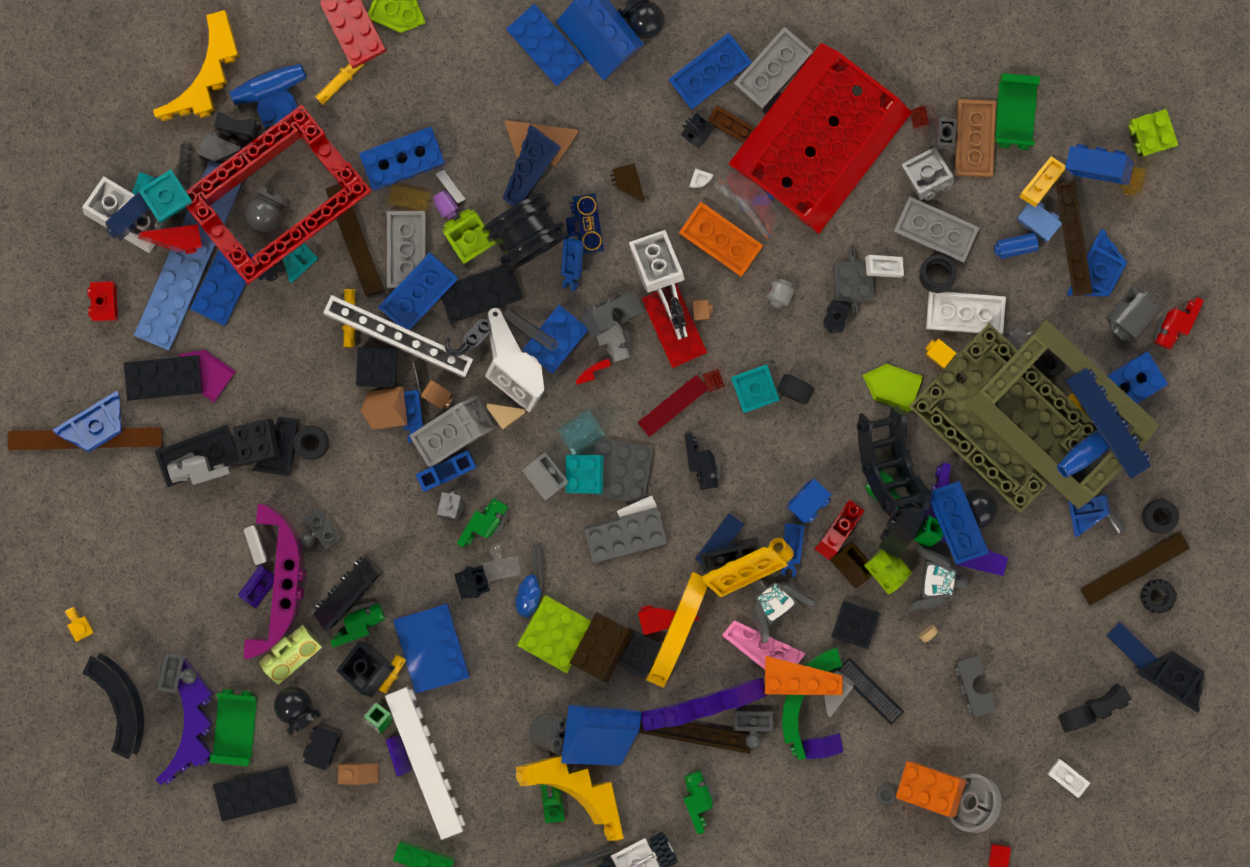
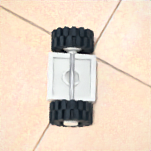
M663 831L649 838L654 850L653 852L646 838L611 856L616 867H660L657 857L662 867H671L678 863V860ZM609 859L596 867H614Z

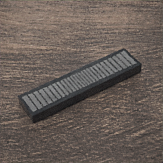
M850 657L842 664V667L837 669V671L854 682L853 688L890 725L904 713Z

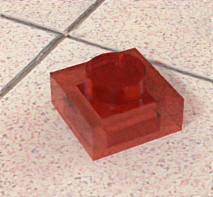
M719 369L702 374L709 392L725 387Z

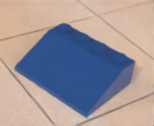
M573 0L556 21L603 81L644 45L609 0Z
M448 603L393 620L415 693L470 678L469 669Z
M569 705L561 763L621 766L639 732L642 711L621 707Z

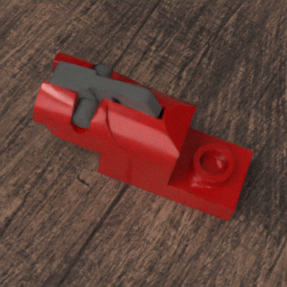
M1198 297L1189 300L1185 308L1187 313L1174 308L1166 315L1160 316L1153 339L1154 343L1170 350L1180 337L1178 334L1183 336L1189 335L1204 300Z

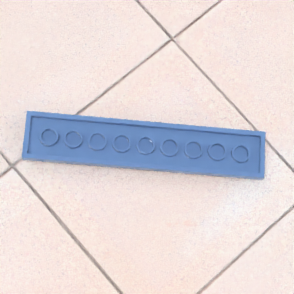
M210 160L202 179L219 167L220 164ZM243 182L211 205L224 225ZM187 211L181 226L198 224L191 213ZM199 224L198 228L202 247L197 250V253L185 255V252L170 251L134 334L138 338L169 351L216 246Z

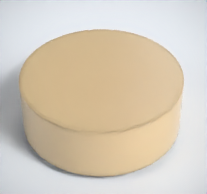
M930 625L919 634V638L923 642H928L938 633V629L934 625Z

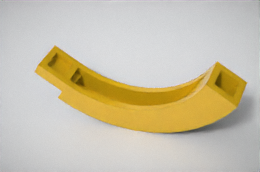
M692 572L671 625L646 679L663 688L675 666L708 587L704 583L703 576Z

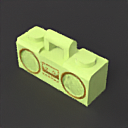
M301 625L288 638L285 636L270 649L271 652L259 661V664L263 671L279 685L320 650L322 646L317 638L304 625Z

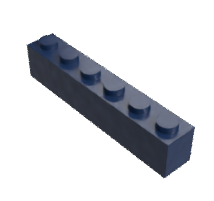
M1084 367L1065 379V381L1127 476L1132 479L1151 467L1149 463L1151 458L1145 450L1142 452L1138 447L1140 444L1135 434L1131 435L1127 430L1129 425L1124 418L1120 419L1117 415L1119 410L1114 402L1109 403L1106 398L1108 393L1102 385L1098 386L1096 383L1097 376L1093 370H1088Z

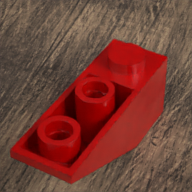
M849 499L814 550L830 560L838 552L865 510Z

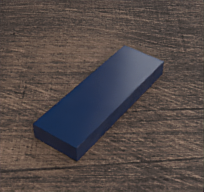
M728 513L695 560L701 563V553L730 544L744 524Z
M1118 622L1106 634L1139 669L1157 659L1121 622Z

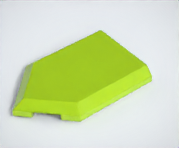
M373 0L368 11L372 21L399 33L426 23L417 0Z
M885 364L862 375L874 400L890 406L897 405L902 410L911 412L912 409L908 406L916 398L923 376L889 364Z

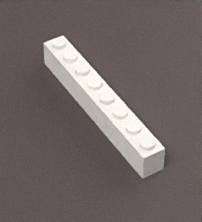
M332 295L323 312L325 316L462 378L466 376L473 360L465 355L451 356L446 352L443 345Z
M407 686L385 695L441 840L463 832V826L466 825L462 814L458 815L456 808L459 807L455 796L451 797L449 790L452 789L448 778L444 779L442 772L445 771L443 764L436 759L437 749L434 743L430 744L428 738L430 731L427 725L423 726L421 718H424L420 707L416 708L414 700L417 699L413 689L409 690Z

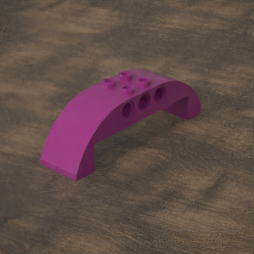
M258 504L256 523L279 525L268 639L255 637L245 639L243 659H250L270 650L284 638L292 628L298 614L300 601L304 598V588H301L302 581H305L306 569H303V550L299 542L300 538L286 516L269 504ZM289 560L295 563L293 570L288 566ZM288 579L293 582L291 589L286 585ZM286 598L291 601L290 608L285 605L284 601Z

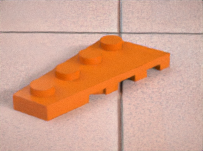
M765 656V694L843 695L842 675Z

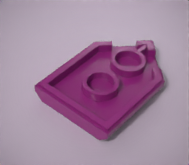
M206 350L178 354V357L200 355L203 384L202 395L215 403L236 371Z

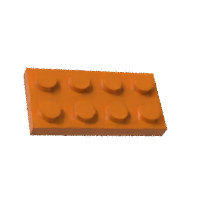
M702 202L699 203L679 232L681 236L740 277H742L763 247L757 240Z

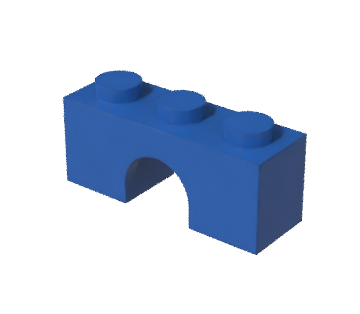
M467 450L415 475L423 492H426L476 469L477 466L470 451Z

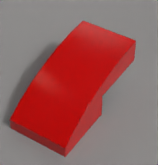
M609 358L596 363L584 371L576 380V384L579 385L595 380L593 372L611 367Z

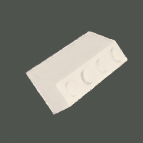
M103 176L83 205V213L106 227L105 222L135 195ZM152 212L124 239L150 254L155 244L140 240L137 235L144 231L164 229L168 219L159 223Z

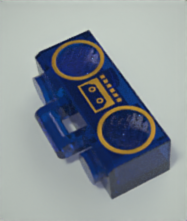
M596 194L574 196L573 202H570L571 213H575V216L566 218L568 237L578 236V240L584 241L583 255L604 252ZM574 221H579L580 231L575 232Z

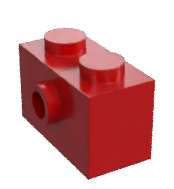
M90 282V287L87 288L88 298L91 299V306L88 307L89 318L94 322L118 321L116 282Z

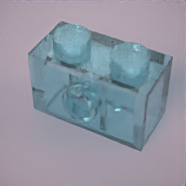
M590 410L581 413L578 418L564 424L562 428L557 430L573 455L605 436L604 431Z

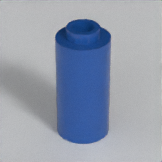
M1035 232L997 240L996 245L993 246L995 256H999L1000 259L1039 250Z

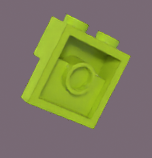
M1167 109L1129 121L1128 131L1135 138L1134 149L1137 154H1140L1141 158L1178 146Z
M470 209L464 210L460 213L459 219L456 221L451 219L443 225L445 227L442 229L443 233L463 264L496 244L495 241L488 242L487 236L489 234L482 232L484 224L474 209L471 211Z
M882 549L864 565L888 595L896 591L912 574L900 557L897 559Z

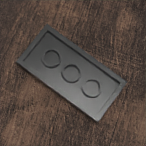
M658 507L584 526L593 563L667 544Z

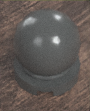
M257 185L255 192L258 193V197L252 199L247 205L245 212L246 221L254 231L270 233L276 230L282 223L284 216L282 208H289L292 201L277 193L274 197L272 196L273 192L261 185Z

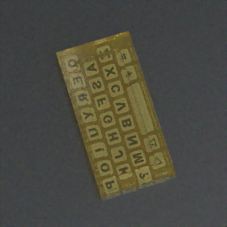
M392 184L388 203L426 211L430 193Z

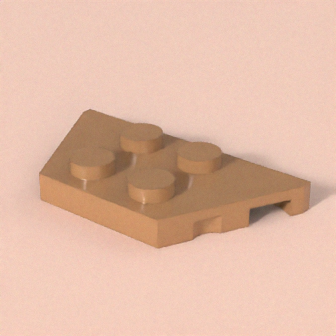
M505 120V125L517 158H519L522 150L521 147L526 139L529 125H533L562 147L550 166L558 164L578 134V130Z

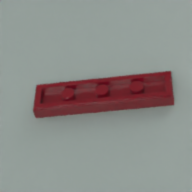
M695 375L637 423L650 437L709 389L699 376Z

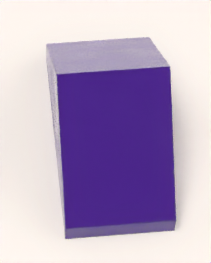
M840 733L802 740L806 759L827 758L843 752Z

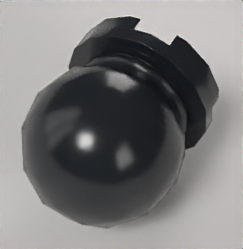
M628 0L625 2L627 7L623 11L621 8L617 10L623 18H627V23L639 38L651 39L663 30L665 15L662 9L654 2L649 0Z
M975 489L967 491L965 496L978 527H986L991 524L998 511L997 502L994 497L984 490Z
M299 687L282 689L274 700L276 716L282 722L289 724V728L286 729L289 736L294 734V729L298 732L315 720V715L317 718L322 716L319 709H312V700L309 694Z

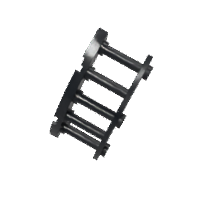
M897 405L891 406L889 417L871 421L861 413L857 423L862 472L866 476L868 484L882 510L891 518H895L897 507L916 503L922 510H927L930 508L932 492L923 483L920 476H916L913 472L912 467L914 464L910 451L906 450L904 441L907 438L908 414ZM889 425V438L872 442V429ZM891 446L894 459L876 463L873 449ZM896 467L901 480L884 483L879 471ZM904 487L910 496L895 499L888 490Z
M99 653L97 658L91 655L82 674L91 678L105 690L116 714V734L111 752L130 759L132 753L138 754L144 734V711L140 695L131 678L116 662L102 653Z

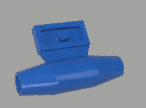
M302 64L278 68L246 81L231 90L230 96L235 106L258 101L257 111L265 128L278 123L298 108L294 96L287 90L306 79V73Z
M1096 430L1070 450L1057 465V470L1063 477L1067 478L1088 467L1110 448L1098 430Z

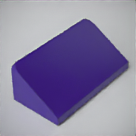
M260 564L238 596L246 603L257 608L273 586L274 574Z
M400 734L387 738L386 744L396 776L410 772L412 769Z

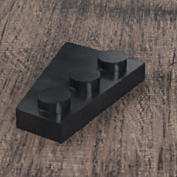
M278 418L275 424V438L281 457L257 462L252 471L291 476L295 453L293 439L298 432L299 419Z

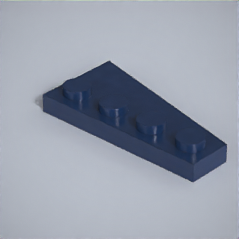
M533 125L528 127L526 139L523 141L522 150L519 158L516 160L514 172L509 179L503 199L512 206L519 204L529 197L562 148Z

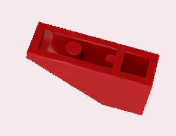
M198 224L144 231L137 235L140 240L176 252H185V255L197 253V250L202 247Z
M652 605L641 607L638 616L643 634L646 635L668 629L676 611L659 607L652 608ZM696 615L694 621L700 620L699 616Z

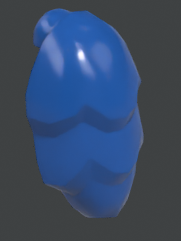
M535 575L526 576L518 587L515 606L518 614L522 617L529 618L539 605L541 589L538 586V580Z

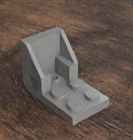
M476 395L452 407L409 436L427 466L431 468L497 427Z

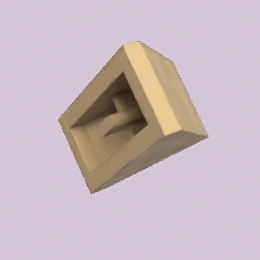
M487 404V409L503 430L526 412L525 409Z

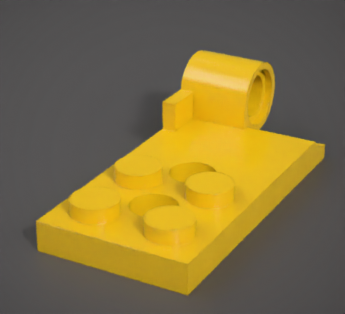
M775 538L770 542L768 548L762 547L740 559L728 562L719 569L710 571L703 576L704 583L719 597H723L788 566L787 562L792 559L794 554L793 549L782 538Z

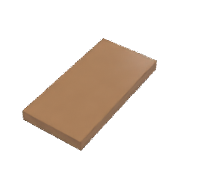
M957 100L954 176L993 178L996 101Z

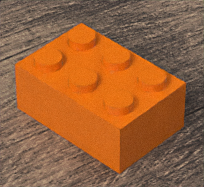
M907 761L896 798L948 817H956L967 780L916 762Z

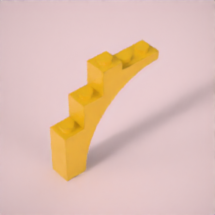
M225 10L206 15L209 28V45L201 71L183 94L170 103L153 110L158 120L168 121L173 119L172 116L180 114V116L189 115L191 110L200 118L209 117L211 112H215L209 89L218 91L224 88L223 85H227L222 62H225V64L233 63L236 61L235 58L240 57L228 13Z

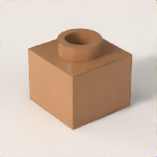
M708 300L692 302L694 321L709 320L710 315H713L712 304H708Z

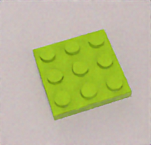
M544 595L519 639L517 646L559 670L568 673L572 666L570 661L591 621Z

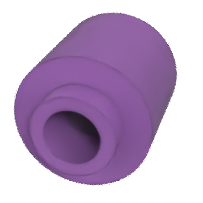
M446 190L433 197L434 205L443 219L448 218L450 220L458 215L459 207L451 194L447 193Z

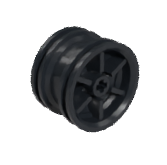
M539 193L520 202L482 228L484 234H489L487 236L488 242L496 241L502 250L503 256L499 260L501 264H507L504 267L506 272L528 263L569 236L567 231H562L563 223L555 224L547 209L551 206L550 201H544L546 198L545 193Z

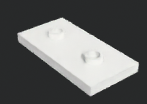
M929 291L926 329L979 333L990 323L1003 335L1006 297L953 292L933 293Z

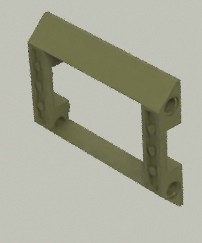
M1045 319L1019 347L1020 349L994 376L989 378L966 405L1073 505L1080 509L1094 498L1122 469L1120 463L1110 450L1093 469L1090 468L1080 483L1072 476L1063 477L1057 470L1058 463L994 405L1048 348L1074 373L1084 367L1088 370H1093L1097 376L1096 383L1098 386L1102 385L1108 393L1106 398L1109 403L1113 401L1119 410L1117 413L1133 426L1129 433L1131 435L1135 434L1140 442L1138 447L1140 449L1149 441L1159 427V424Z

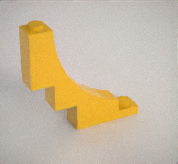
M552 756L516 767V779L520 786L543 784L565 791L585 808L594 824H604V833L607 841L624 839L611 782H601L592 785L588 769H577L568 772L567 764L561 763L562 756Z

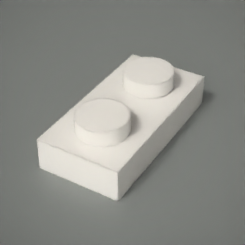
M868 255L865 257L867 276L898 278L904 276L903 257Z
M1060 759L1056 761L1047 773L1078 798L1090 784V782Z

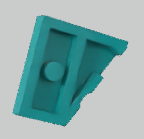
M305 243L283 258L288 280L291 284L319 260Z

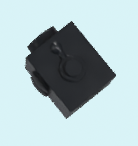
M831 301L827 306V314L823 319V329L828 330L832 334L836 332L842 333L850 306L844 305L840 301Z
M483 565L474 568L468 566L465 567L466 569H462L461 572L454 574L461 599L479 598L481 594L490 591Z

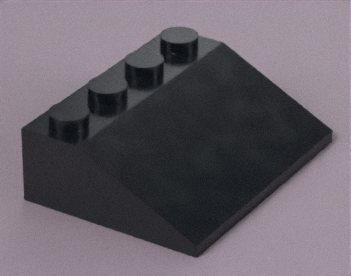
M360 557L353 564L355 568L352 572L347 571L341 577L342 583L338 587L334 585L327 593L329 597L325 602L321 600L314 607L316 609L314 616L325 631L332 629L384 572L369 557Z

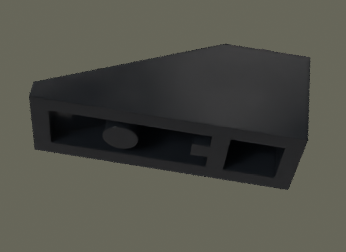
M758 537L740 540L701 553L700 559L704 573L719 569L728 562L740 559L760 549Z

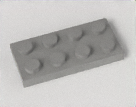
M784 27L734 82V86L763 110L809 59L813 51Z
M909 196L893 232L964 263L980 227Z
M387 211V288H396L426 256V211Z

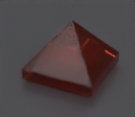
M926 106L910 110L913 129L929 125Z

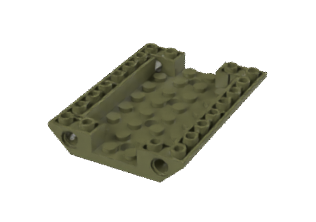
M988 323L920 392L908 407L1021 513L1047 486L1046 484L1049 481L966 405L989 378L994 376L1018 351ZM1033 364L994 404L1016 425L1020 426L1022 431L1058 464L1072 448L1097 430L1091 419ZM960 372L964 373L967 377L963 384L956 381V375Z

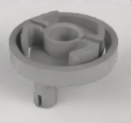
M967 774L960 777L967 781L965 784L966 789L964 794H962L958 807L959 815L956 814V817H949L955 827L962 831L979 833L990 828L997 820L1001 810V795L998 786L991 779L979 774ZM975 796L976 806L970 810L968 802L971 797Z

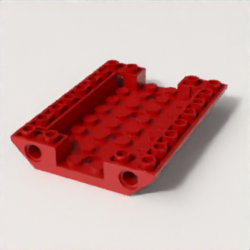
M820 43L728 165L755 186H760L787 207L791 214L819 234L910 116L911 111L898 97L840 52ZM853 86L861 87L862 94L860 96L852 94ZM829 117H837L839 120L838 126H830L828 123ZM807 147L815 149L814 157L806 156L805 149ZM784 177L792 180L790 188L782 186L781 181Z

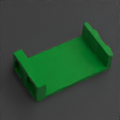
M1007 73L1000 75L995 125V144H998L999 148L1009 149L1010 146H1018V150H1029V147L1035 145L1033 132L1037 86L1040 84L1041 76Z
M222 689V692L216 694V697H218L214 749L213 754L210 755V763L249 766L251 765L257 695H253L252 691H241V694H236L234 690Z

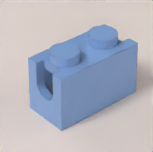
M1041 202L1036 208L1028 203L1016 220L1032 233L1035 232L1036 236L1046 243L1061 226L1060 217L1053 212L1049 213L1044 209L1045 205Z

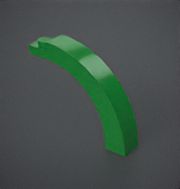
M833 647L818 654L804 666L829 672L842 667L837 647ZM785 695L781 717L785 744L793 742V745L790 746L793 757L797 756L798 760H802L806 756L799 736L798 715L805 695Z

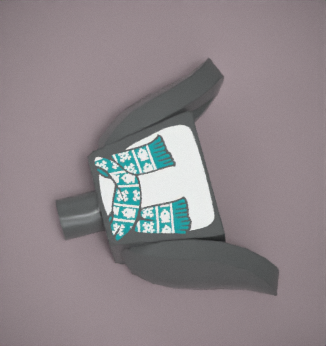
M920 543L917 544L915 549L921 557L928 561H924L920 593L922 598L908 606L909 614L917 610L943 606L950 597L954 596L955 589H966V579L956 578L957 570L953 568V563L950 559L924 547Z
M763 578L757 581L753 586L760 594L754 598L755 602L752 605L751 613L760 634L761 644L768 643L769 627L798 606V603L807 607H815L818 601L810 598L790 583L782 582L778 584L774 582L768 586Z

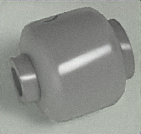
M778 279L771 283L766 294L771 306L780 309L781 306L785 307L790 304L794 294V289L791 287L792 284L790 282Z

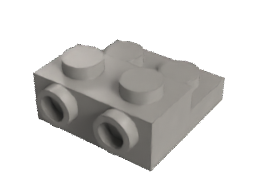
M936 147L901 164L920 201L923 199L926 201L930 200L935 196L936 192L940 190L943 192L951 189L952 184H954V177Z

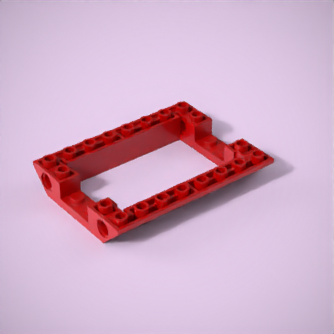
M300 105L186 190V193L193 202L186 206V208L236 272L249 285L371 193L372 190L351 164L346 162L327 139L325 132L303 105ZM302 138L341 186L342 190L255 254L251 259L244 247L219 219L211 205Z

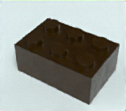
M596 612L570 664L603 682H609L635 631L602 613Z

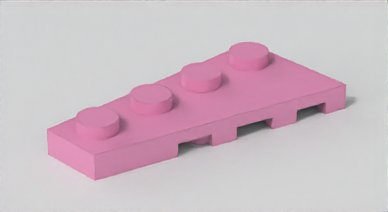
M733 621L722 634L726 640L764 670L765 656L798 664L806 654L769 637L768 643L761 644L758 631L736 621Z

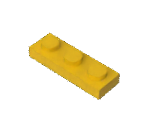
M1051 156L1022 191L1020 198L1036 208L1064 173L1066 165Z

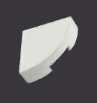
M695 168L689 187L700 188L707 185L711 181L713 174Z

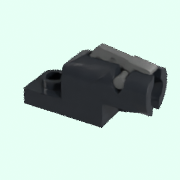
M692 433L684 434L689 472L697 471L696 477L700 490L718 488L720 485V460L715 459L711 450L695 452L694 448H698L697 437H693Z

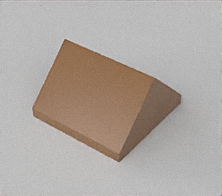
M403 387L369 391L367 393L361 413L372 430L408 425Z

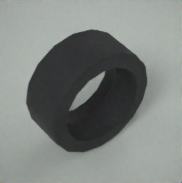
M932 255L925 259L921 265L919 273L920 283L930 292H946L955 282L957 269L950 258L944 255ZM933 265L942 266L949 272V278L946 282H934L927 276V269Z

